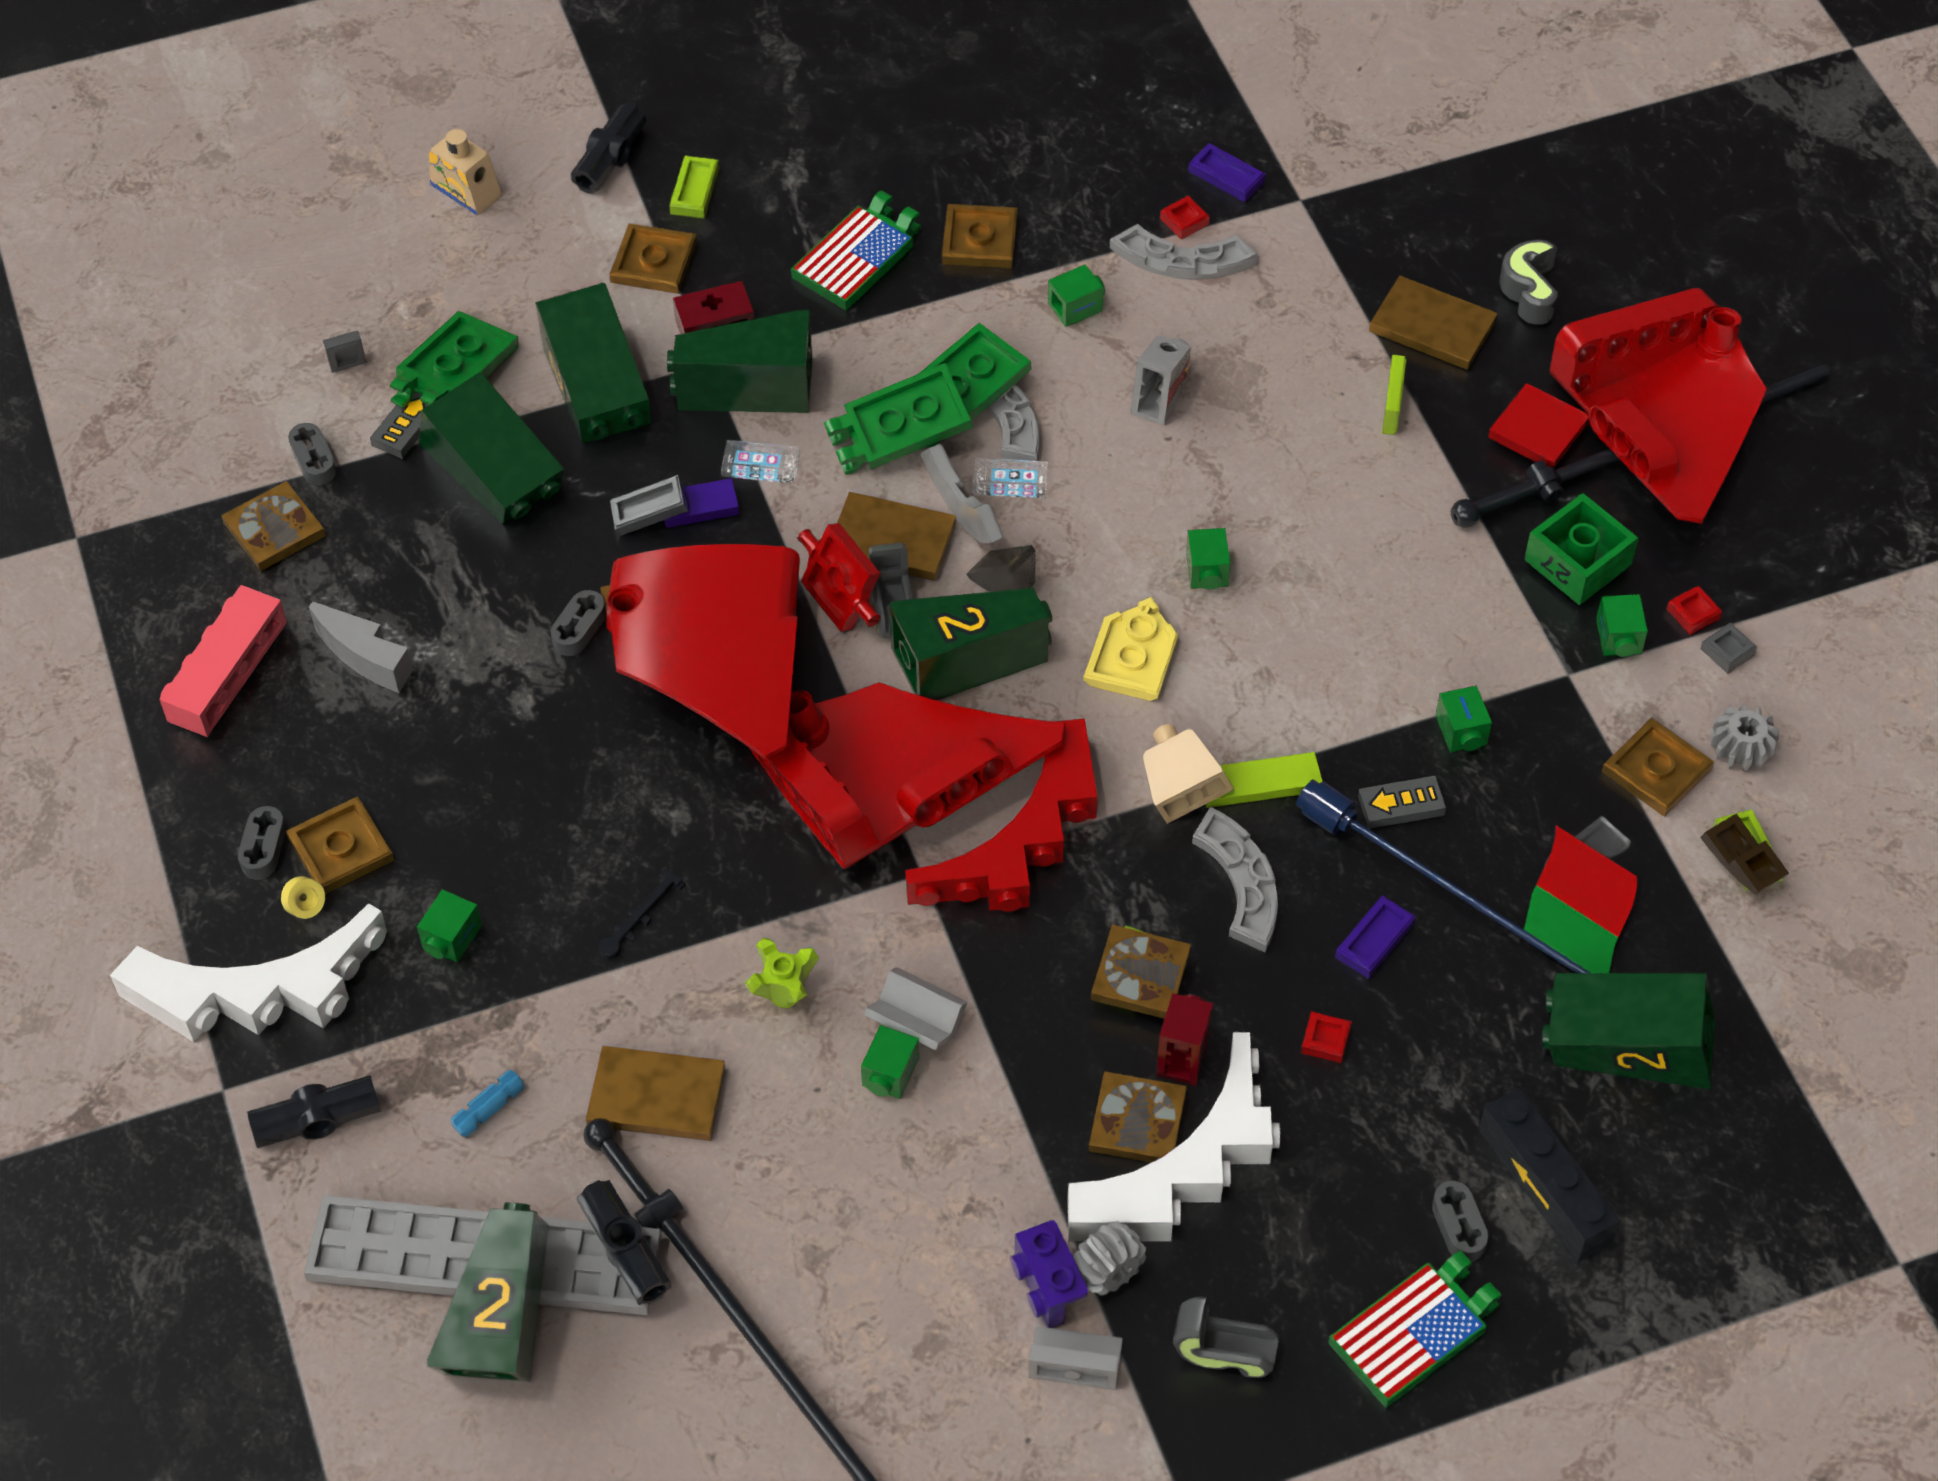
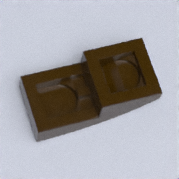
M1737 813L1707 830L1700 837L1718 861L1755 895L1789 874L1766 840L1758 844Z

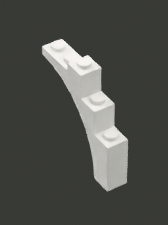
M368 903L344 927L320 943L289 957L251 966L231 968L203 967L165 959L136 946L110 977L121 998L193 1042L203 1032L209 1031L214 1026L220 1013H223L255 1034L260 1035L268 1025H272L278 1020L284 1006L289 1007L321 1028H324L332 1018H337L347 1005L349 996L344 984L345 980L353 978L360 967V963L370 951L380 947L385 939L387 929L382 911Z
M1233 1032L1230 1067L1223 1090L1209 1115L1187 1140L1163 1158L1134 1172L1100 1181L1068 1183V1241H1086L1089 1235L1097 1232L1102 1225L1109 1226L1112 1222L1116 1221L1126 1224L1130 1230H1134L1142 1241H1171L1173 1225H1180L1181 1222L1180 1202H1221L1223 1186H1230V1164H1270L1272 1148H1279L1280 1128L1279 1123H1271V1107H1261L1260 1085L1252 1084V1073H1258L1259 1052L1258 1048H1251L1250 1032Z

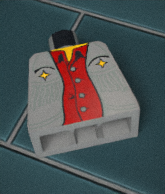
M1156 336L1140 356L1136 366L1130 414L1162 425L1166 423L1187 382L1191 347L1185 340ZM1158 384H1161L1157 389L1162 391L1160 394L1155 391V387Z

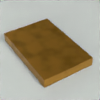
M1399 276L1370 322L1369 332L1468 370L1494 327L1498 313Z
M849 491L837 523L841 524L867 557L868 549L871 546L904 543L907 547L908 575L935 581L956 526V515Z
M602 1045L586 1114V1123L588 1124L597 1118H604L610 1121L615 1129L711 1141L726 1068L725 1060Z

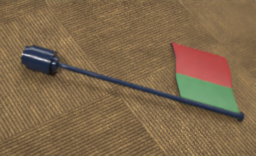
M1313 779L1300 793L1296 806L1302 809V815L1331 834L1336 835L1340 830L1345 833L1351 827L1575 973H1609L1614 947L1633 907L1637 889V876L1555 825L1554 842L1550 857L1533 890L1525 926L1522 929L1355 821L1358 815L1354 811L1356 802L1326 782L1318 783Z

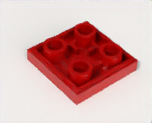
M1526 383L1490 428L1488 438L1535 462L1544 460L1549 467L1554 468L1589 424V414Z

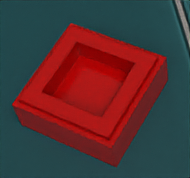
M1189 196L1160 211V219L1181 240L1209 225L1210 216Z
M1699 585L1668 601L1666 609L1689 635L1720 620L1722 610Z
M1311 1011L1301 1053L1341 1063L1352 1021Z

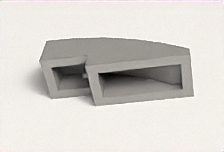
M312 601L309 610L315 630L334 654L358 674L380 686L399 693L413 671L408 648L384 640L381 625Z

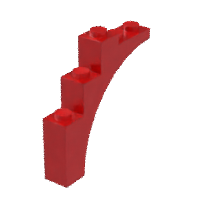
M1085 718L1053 721L1065 723L1066 729L1063 745L1045 755L1042 773L1031 797L1016 817L992 839L964 855L942 863L905 870L908 905L930 906L943 901L959 900L970 902L978 898L988 897L989 911L1002 910L1010 912L1019 908L1029 907L1030 884L1027 866L1046 867L1054 863L1063 862L1064 839L1061 822L1079 823L1087 819H1095L1097 815V792Z

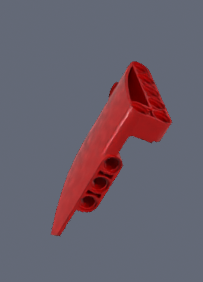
M1700 288L1689 289L1567 324L1557 334L1550 366L1551 376L1589 414L1590 424L1595 434L1678 520L1696 523L1703 522L1748 434L1767 390L1738 338L1741 325L1740 314L1733 309L1720 307Z
M713 544L665 548L617 559L612 565L606 614L607 629L612 633L616 672L639 681L681 703L748 746L764 759L786 749L797 616L795 615L800 567L799 554L794 549L784 546Z
M878 682L846 695L814 703L811 694L807 691L791 692L786 749L767 759H764L752 749L750 750L794 811L838 864L846 870L916 825L922 828L935 825L1063 745L1066 726L1064 722L1028 719L961 707L929 699Z

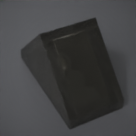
M1032 545L991 550L966 575L971 581L988 592L1031 588L1035 584L1036 550Z

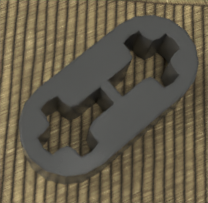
M302 423L293 427L289 432L288 439L292 454L304 479L316 486L328 484L335 478L337 471L333 455L321 430L312 423ZM308 439L312 443V447L306 448L302 440ZM318 460L322 469L317 470L312 462Z
M583 590L577 593L557 618L551 628V639L555 651L560 655L574 656L579 654L604 622L606 609L601 594L592 590ZM582 608L587 610L584 615H582ZM573 631H575V638L570 636ZM562 636L568 637L566 640H562Z
M259 807L250 813L238 851V860L244 875L250 879L261 880L267 878L274 873L286 835V825L281 812L275 807ZM267 822H273V825L267 827L265 836H263L260 827H265ZM261 849L264 858L259 859L257 864H252L251 861L257 859Z
M1446 1181L1440 1184L1435 1191L1432 1203L1434 1216L1451 1255L1461 1250L1471 1262L1480 1259L1485 1252L1488 1240L1487 1229L1469 1188L1461 1182ZM1446 1196H1451L1453 1201H1460L1457 1216L1451 1204H1444ZM1461 1227H1464L1469 1239L1476 1238L1474 1247H1469L1466 1241L1459 1242L1462 1233Z

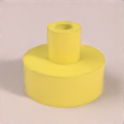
M298 876L285 884L281 893V902L289 914L298 918L308 919L317 915L323 908L325 892L317 881L308 877Z

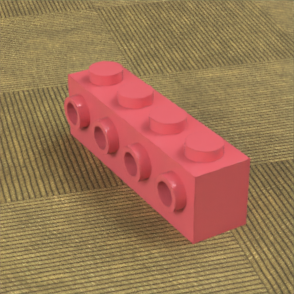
M240 585L233 597H229L225 601L218 618L213 625H209L205 629L201 642L192 654H188L185 657L181 670L174 680L164 687L159 700L167 722L205 737L209 736L286 625L287 620L280 599Z

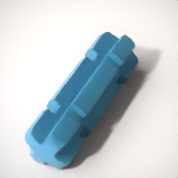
M507 1070L497 1078L499 1082L497 1085L494 1083L490 1084L467 1104L469 1107L467 1110L462 1108L450 1120L455 1131L462 1137L469 1136L478 1128L476 1125L478 1122L483 1124L508 1103L506 1100L508 1096L513 1098L521 1092L524 1085L519 1075L513 1070Z

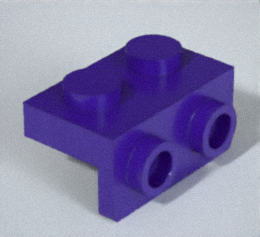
M1050 1220L1015 1234V1253L1010 1256V1261L1019 1281L1025 1279L1031 1291L1027 1293V1298L1036 1318L1042 1316L1047 1328H1055L1064 1324L1065 1305L1086 1298L1088 1296V1288L1056 1221Z

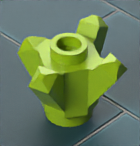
M762 938L756 944V947L764 965L763 972L761 974L754 973L744 984L751 994L770 999L778 1007H792L799 1000L808 996L804 988V982L819 960V956L812 947L800 949L797 954L779 952L775 943L770 938Z

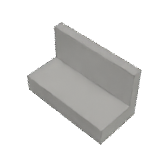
M895 967L889 971L880 999L866 1007L864 1015L894 1030L917 1037L920 1043L937 1050L955 1038L967 1001Z
M1036 1326L1034 1342L1031 1344L1029 1356V1378L1116 1390L1122 1338Z

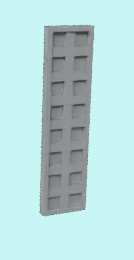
M323 1195L304 1275L307 1281L454 1296L489 1212ZM541 1217L549 1224L540 1296L541 1305L648 1315L650 1305L637 1304L617 1268L608 1261L606 1250L590 1222ZM641 1227L643 1237L658 1260L662 1239L661 1229ZM622 1238L615 1242V1245L625 1246L630 1244L633 1239Z

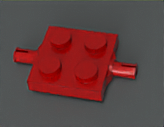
M840 523L828 524L819 541L810 529L801 531L797 540L809 552L807 568L800 582L841 632L853 630L859 616L868 627L875 626L879 622L878 619H881V616L870 605L869 597L881 574Z

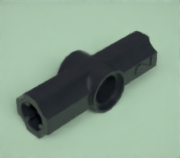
M626 101L624 105H619L603 129L597 127L591 132L587 141L586 153L571 172L572 182L581 191L589 194L594 190L598 191L615 166L623 167L627 162L631 151V143L646 123L645 113L636 104Z
M371 1075L328 1088L322 1084L305 1085L294 1091L291 1099L247 1111L255 1144L257 1148H261L298 1136L308 1140L320 1139L333 1133L338 1124L381 1112Z
M597 1180L586 1186L584 1191L577 1196V1202L603 1244L608 1261L617 1268L637 1304L650 1305L663 1298L664 1294L671 1288V1282L643 1237L639 1222L631 1217L610 1180ZM619 1239H633V1241L628 1245H615V1242H617Z

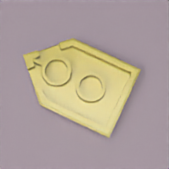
M1152 597L1138 602V606L1123 613L1117 611L1104 617L1083 680L1088 685L1148 701L1158 699L1178 640V634L1172 625L1168 624L1159 612L1158 605Z

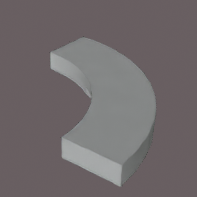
M1136 224L1110 239V248L1131 264L1155 274L1179 279H1211L1232 275L1258 264L1259 255L1237 234L1219 242L1199 244L1195 248H1183L1174 246L1173 242L1159 238L1146 231L1139 224Z
M1014 384L993 402L987 410L993 415L1001 430V458L1037 464L1039 455L1038 421L1030 407V401L1024 392Z
M938 444L920 453L938 492L953 515H956L960 525L981 543L989 544L1002 539L1003 534L991 505L981 503L974 496L967 498L962 493L963 483L954 470L943 445Z
M1210 807L1193 835L1192 844L1214 857L1227 872L1233 884L1237 900V910L1234 921L1229 929V937L1266 952L1274 933L1278 910L1276 879L1266 855L1261 853L1257 845L1250 839V834L1242 826L1224 813Z

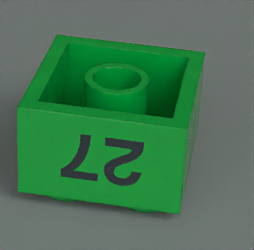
M1582 493L1530 532L1524 560L1578 605H1581L1632 565L1638 537Z

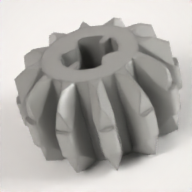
M1745 703L1739 707V710L1729 706L1723 715H1719L1715 719L1712 727L1714 730L1712 731L1710 741L1711 746L1716 748V759L1728 758L1729 768L1737 763L1741 764L1745 772L1750 768L1751 764L1761 769L1766 760H1771L1777 750L1776 744L1780 735L1779 729L1773 726V716L1763 717L1761 706L1755 711L1749 710Z
M1116 1221L1112 1222L1109 1226L1102 1225L1097 1232L1090 1234L1085 1242L1079 1244V1251L1073 1255L1080 1274L1092 1293H1098L1101 1296L1107 1294L1110 1290L1117 1291L1120 1285L1128 1283L1132 1275L1139 1272L1138 1267L1145 1262L1146 1248L1141 1243V1238L1134 1230H1130L1126 1224Z

